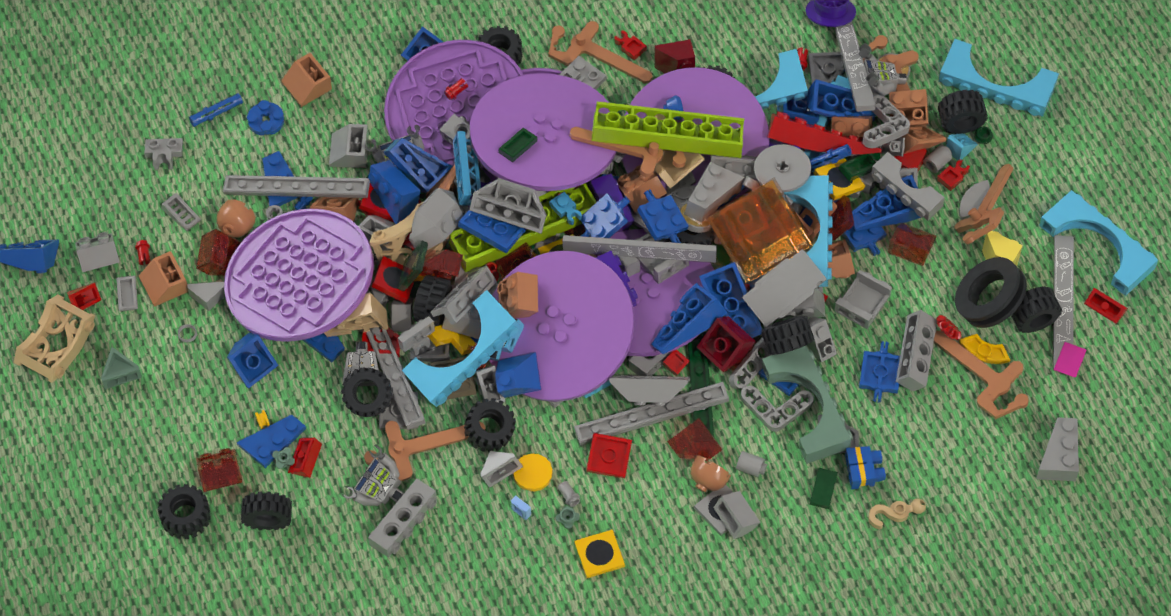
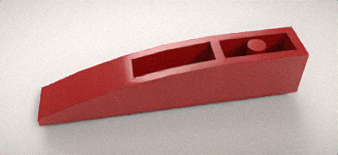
M777 111V114L772 113L767 137L777 141L827 153V150H835L845 144L850 146L852 154L881 153L882 151L880 147L868 148L864 146L863 142L860 141V137L853 135L846 137L842 135L843 132L834 129L831 132L818 124H814V126L809 125L805 119L795 117L793 120L789 118L788 114Z

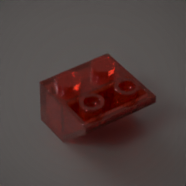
M218 229L202 235L196 269L208 275L225 276L229 261L241 242Z
M446 249L438 251L414 264L411 270L416 271V274L419 276L431 275L451 280V278L458 277L463 254Z
M225 448L220 450L219 453L212 455L211 453H205L200 455V458H196L204 492L243 483L235 449Z

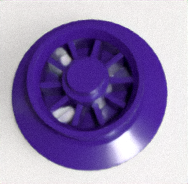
M811 0L806 6V15L812 22L818 25L839 27L850 23L855 18L856 8L849 0Z

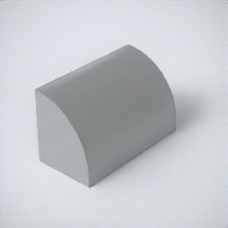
M740 491L721 496L713 507L734 539L746 535L760 524L759 519Z

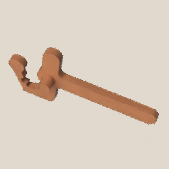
M588 22L583 30L572 38L571 46L566 52L555 51L556 47H554V45H558L559 39L564 37L565 29L559 25L553 27L548 57L569 66L578 56L585 53L643 83H649L653 79L652 72L591 41L599 31L597 22Z
M883 35L877 36L869 44L871 52L877 48H885L888 42L887 38ZM911 50L898 55L888 54L879 61L893 63L896 72L902 73L901 68L917 63L919 55L916 51ZM907 82L905 85L897 84L896 91L910 90Z
M573 127L570 130L569 136L572 140L642 158L643 162L640 173L644 177H651L656 164L662 160L663 150L659 149V144L656 142L650 143L649 148L591 141V130L580 127ZM676 151L672 163L675 167L682 168L685 166L686 157L684 152Z
M1009 163L1000 168L979 209H971L968 212L970 217L959 221L954 226L958 233L969 229H977L963 236L962 240L965 244L968 245L996 229L1000 223L1004 211L1000 207L993 210L992 208L1014 169ZM989 223L984 228L980 229V227H982L984 224Z
M936 331L934 343L988 384V387L977 397V405L994 419H998L1028 406L1029 399L1025 394H1018L1015 397V401L1008 404L1007 409L1001 408L997 410L993 403L1000 395L1006 394L1010 390L1011 384L1023 373V364L1020 361H1013L1003 372L997 373L955 340L949 338L943 331Z
M395 421L387 422L385 432L389 441L388 453L397 465L400 473L399 479L404 481L412 477L413 471L409 461L410 455L467 440L469 436H465L466 428H464V425L411 440H404L398 423ZM479 421L482 429L486 430L484 423ZM367 451L364 455V461L370 465L374 458Z

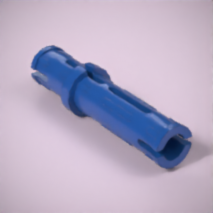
M237 93L211 107H204L202 111L189 116L190 123L193 127H196L207 120H213V117L239 104H243L241 96ZM229 102L231 103V104H229V105H227V106H225V107H223V108H221V109H218L219 107H221V106H223V105H225V104H227V103H229ZM211 111H214L213 113H211V114H209V115H207V116L201 118V116H203V115H205V114H207V113H209V112H211Z
M845 144L835 150H827V153L811 159V171L830 163L835 164L839 159L852 155L850 146Z

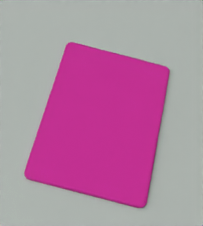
M1064 342L1054 370L1076 377L1087 350Z

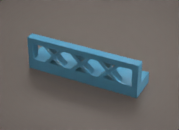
M457 131L453 139L458 200L459 205L470 206L472 201L470 200L471 192L474 193L481 188L478 158L472 148L470 139H466L465 131ZM466 145L471 146V152H470V153H467V146H466ZM468 160L473 164L471 169H469ZM470 177L475 180L472 186L470 185Z

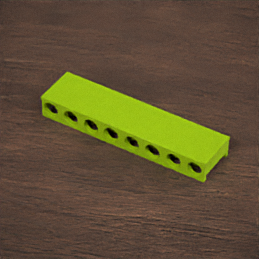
M597 101L591 141L649 148L650 143L656 142L659 144V149L742 158L744 118ZM607 108L610 112L603 114L599 112V109ZM619 110H626L628 114L621 116L617 112ZM638 112H644L647 116L645 118H639L636 114ZM657 114H662L666 118L664 120H658L655 116ZM680 116L684 118V121L676 122L673 118ZM698 118L701 119L703 123L695 124L692 120ZM719 121L722 125L715 127L711 122ZM738 123L740 127L733 129L730 124Z
M586 183L573 190L575 188L573 187L565 190L550 191L539 196L540 202L547 199L544 203H541L546 213L542 233L527 229L507 253L462 228L453 231L449 235V245L465 273L583 224L581 220L574 216L572 217L574 224L570 225L567 222L566 215L560 218L549 206V201L554 199L559 193L565 192L576 204V210H579L583 215L597 203ZM462 234L459 238L454 239L457 235Z

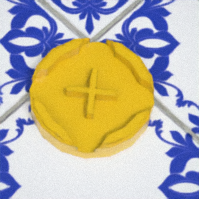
M531 453L518 459L523 467L514 472L513 476L520 488L535 492L548 486L552 478L553 469L546 457Z

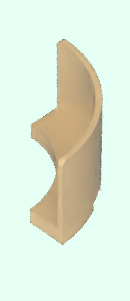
M657 114L655 116L658 120H664L666 118L662 114ZM662 149V160L656 164L654 172L671 189L704 161V158L699 153L684 152L686 157L685 166L677 168L672 163L676 151Z

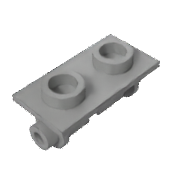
M900 137L879 146L882 149L880 154L889 152L891 155L903 156L905 138Z

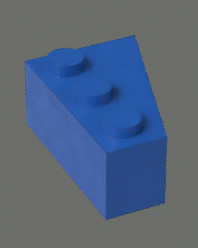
M404 138L396 139L383 152L421 190L420 193L428 192L453 167Z
M390 160L371 165L368 176L370 183L394 223L397 224L409 216L419 203L421 190Z

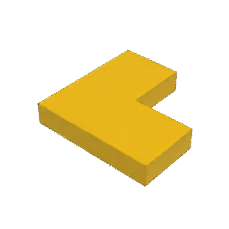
M443 325L436 326L435 331L427 336L436 347L452 343L461 355L472 353L477 345L470 336L443 329Z

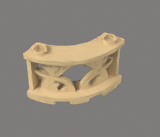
M423 202L417 204L412 213L401 222L384 230L373 232L369 244L373 247L379 263L383 256H390L389 259L406 266L411 255L416 252L417 255L413 267L417 265L419 268L432 259L431 255L436 251L440 252L445 247L449 236L445 241L421 254L408 248H401L407 235L412 232L415 211ZM380 244H383L385 247L391 250L382 251Z
M60 295L47 300L43 314L38 322L41 326L36 333L32 332L23 343L16 347L14 363L18 366L22 364L47 377L51 383L57 378H62L65 370L79 354L89 333L93 330L95 315L89 314L68 303ZM61 308L68 312L66 316L61 311ZM73 315L81 319L79 328H76L78 323L76 319L70 322ZM57 322V325H58L59 327H57L56 329H53L55 323ZM65 329L67 347L50 352V343L46 339L49 334H59ZM42 344L45 345L44 351L42 348L38 349ZM45 359H47L46 363L49 367L42 364Z

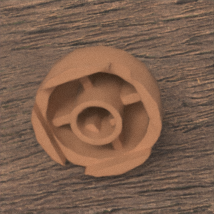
M227 200L217 213V225L229 237H242L255 224L256 217L251 208L248 210L242 201Z
M697 455L690 472L692 479L697 483L695 487L703 492L722 489L731 477L729 472L712 461L704 462L706 458Z

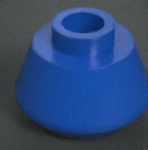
M675 95L666 100V105H663V109L683 111L681 98ZM676 116L673 119L682 120L683 117Z

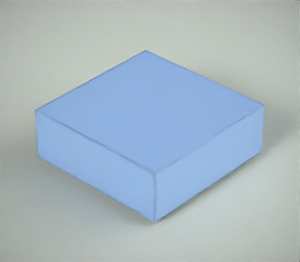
M515 495L511 500V508L519 516L527 520L531 516V507Z

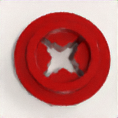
M939 315L936 318L938 327L949 338L956 340L961 338V331L958 330L950 319L943 315Z

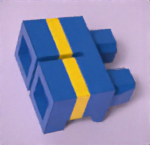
M870 446L846 448L845 460L851 490L859 489L860 486L866 485L872 487L875 486V482L885 480V468H874L873 465L882 463V453L880 450L871 451Z

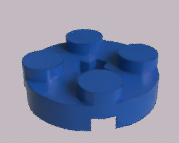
M262 100L259 104L253 106L247 115L249 128L258 135L275 134L284 125V113L278 105ZM264 116H265V117H266V116H269V119H270V120H269V121L265 120V121L263 122V121H262V120H263L262 117H264Z

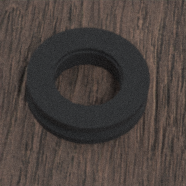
M994 257L987 259L973 267L960 282L955 294L956 309L975 327L988 328L995 326L1009 318L1020 306L1026 293V277L1007 258ZM1004 279L1002 290L998 296L984 305H977L980 294L989 284Z

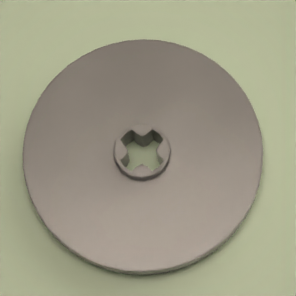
M784 144L774 145L766 148L757 156L754 163V174L757 181L763 187L774 192H790L802 187L808 181L811 174V163L808 156L797 147Z

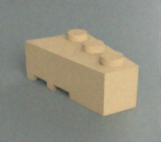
M366 293L362 302L350 316L324 334L327 337L352 334V330L364 329V332H368L370 328L381 326L382 330H387V311L371 293Z

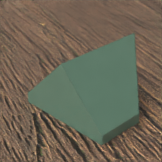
M111 347L101 376L104 389L142 378L139 366Z

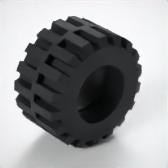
M497 26V28L490 27L489 31L484 30L483 35H479L477 41L487 43L496 48L507 49L504 53L510 56L518 66L521 64L522 41L518 33L515 34L513 29L508 30V27L505 26L504 28H501V26Z
M956 91L948 94L938 103L937 108L944 131L950 134L972 132L984 125L988 119L983 96L978 91Z
M426 275L423 278L414 302L413 315L415 321L418 322L429 316L434 321V326L441 325L445 315L441 314L433 317L431 311L452 291L450 280Z
M1036 287L1026 291L1023 301L1011 317L1019 332L1031 333L1044 329L1055 322L1062 314V308L1050 287Z
M807 316L785 319L771 324L761 331L767 352L770 355H778L799 349L814 340Z
M369 367L352 371L353 373L346 377L347 380L343 382L342 385L344 387L341 389V394H343L342 400L345 402L347 409L363 417H375L385 412V409L390 406V400L393 399V387H391V382L386 375ZM364 381H372L378 388V396L371 404H363L357 398V389Z
M487 398L483 399L482 403L480 401L476 402L475 406L471 407L464 423V428H466L465 436H469L468 442H473V447H480V451L483 452L485 449H488V452L494 449L499 451L502 446L505 447L516 427V418H513L514 412H509L510 406L502 405L503 401L501 400L499 403L495 402L496 399L491 398L490 401ZM483 418L496 420L500 425V431L496 433L486 432L480 426L479 420Z
M180 484L175 485L176 488H169L168 493L162 495L163 500H159L158 513L163 528L166 532L168 531L170 536L173 537L175 534L177 539H181V536L189 539V535H193V538L197 537V532L199 531L202 534L204 532L203 526L208 527V520L211 519L207 497L201 489L197 490V487L194 485L191 488L188 484H184L183 487H180ZM190 505L195 508L193 513L187 517H177L174 515V512L181 506Z

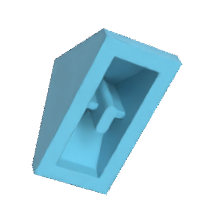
M962 133L949 135L946 146L951 150L952 157L958 161L969 154L978 144Z

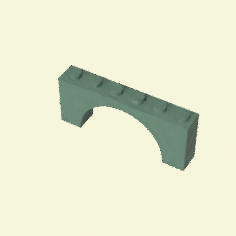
M807 346L790 352L763 358L762 369L769 384L792 382L809 389L821 403L823 415L819 424L809 434L799 438V449L806 464L845 451L846 448L851 447L853 437L849 429L846 430L844 426L845 420L842 413H838L836 409L837 403L835 398L829 394L828 383L826 381L823 382L821 368L814 363L815 357L812 350H808Z

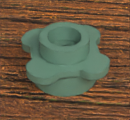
M288 447L281 451H274L272 454L278 469L288 467L289 465L292 466L295 463V459L291 456V449Z
M569 506L564 507L560 514L556 515V521L564 524L567 529L572 528L573 523L580 519L579 513H575L574 509Z

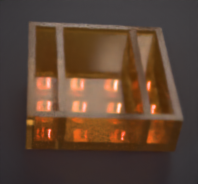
M775 177L709 215L707 218L731 260L735 262L746 284L772 270L784 259H790L800 250H806L812 246L804 225Z

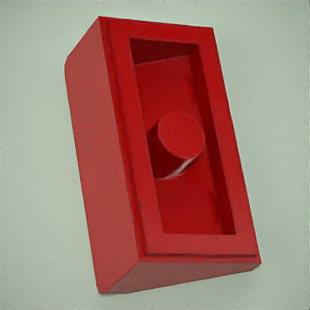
M1096 288L1092 290L1084 303L1116 324L1128 310L1127 307Z
M315 437L300 438L293 456L295 463L289 467L288 473L310 478L322 443Z

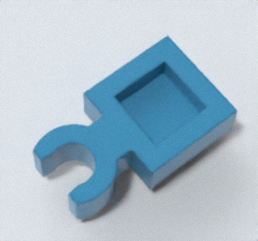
M565 192L549 201V206L560 218L566 215L567 222L570 225L574 224L572 217L575 216L579 220L582 219L581 212L576 210V204Z

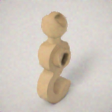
M916 498L909 505L903 501L892 503L890 508L882 504L875 505L870 509L868 520L874 528L882 529L883 522L876 519V514L882 513L893 521L903 522L911 512L915 514L923 513L926 509V504L922 499Z

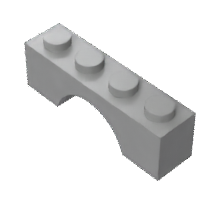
M887 152L872 166L873 179L877 183H882L891 194L898 196L904 205L914 209L919 217H924L929 221L943 207L945 197L931 186L916 189L906 185L900 177L902 163Z

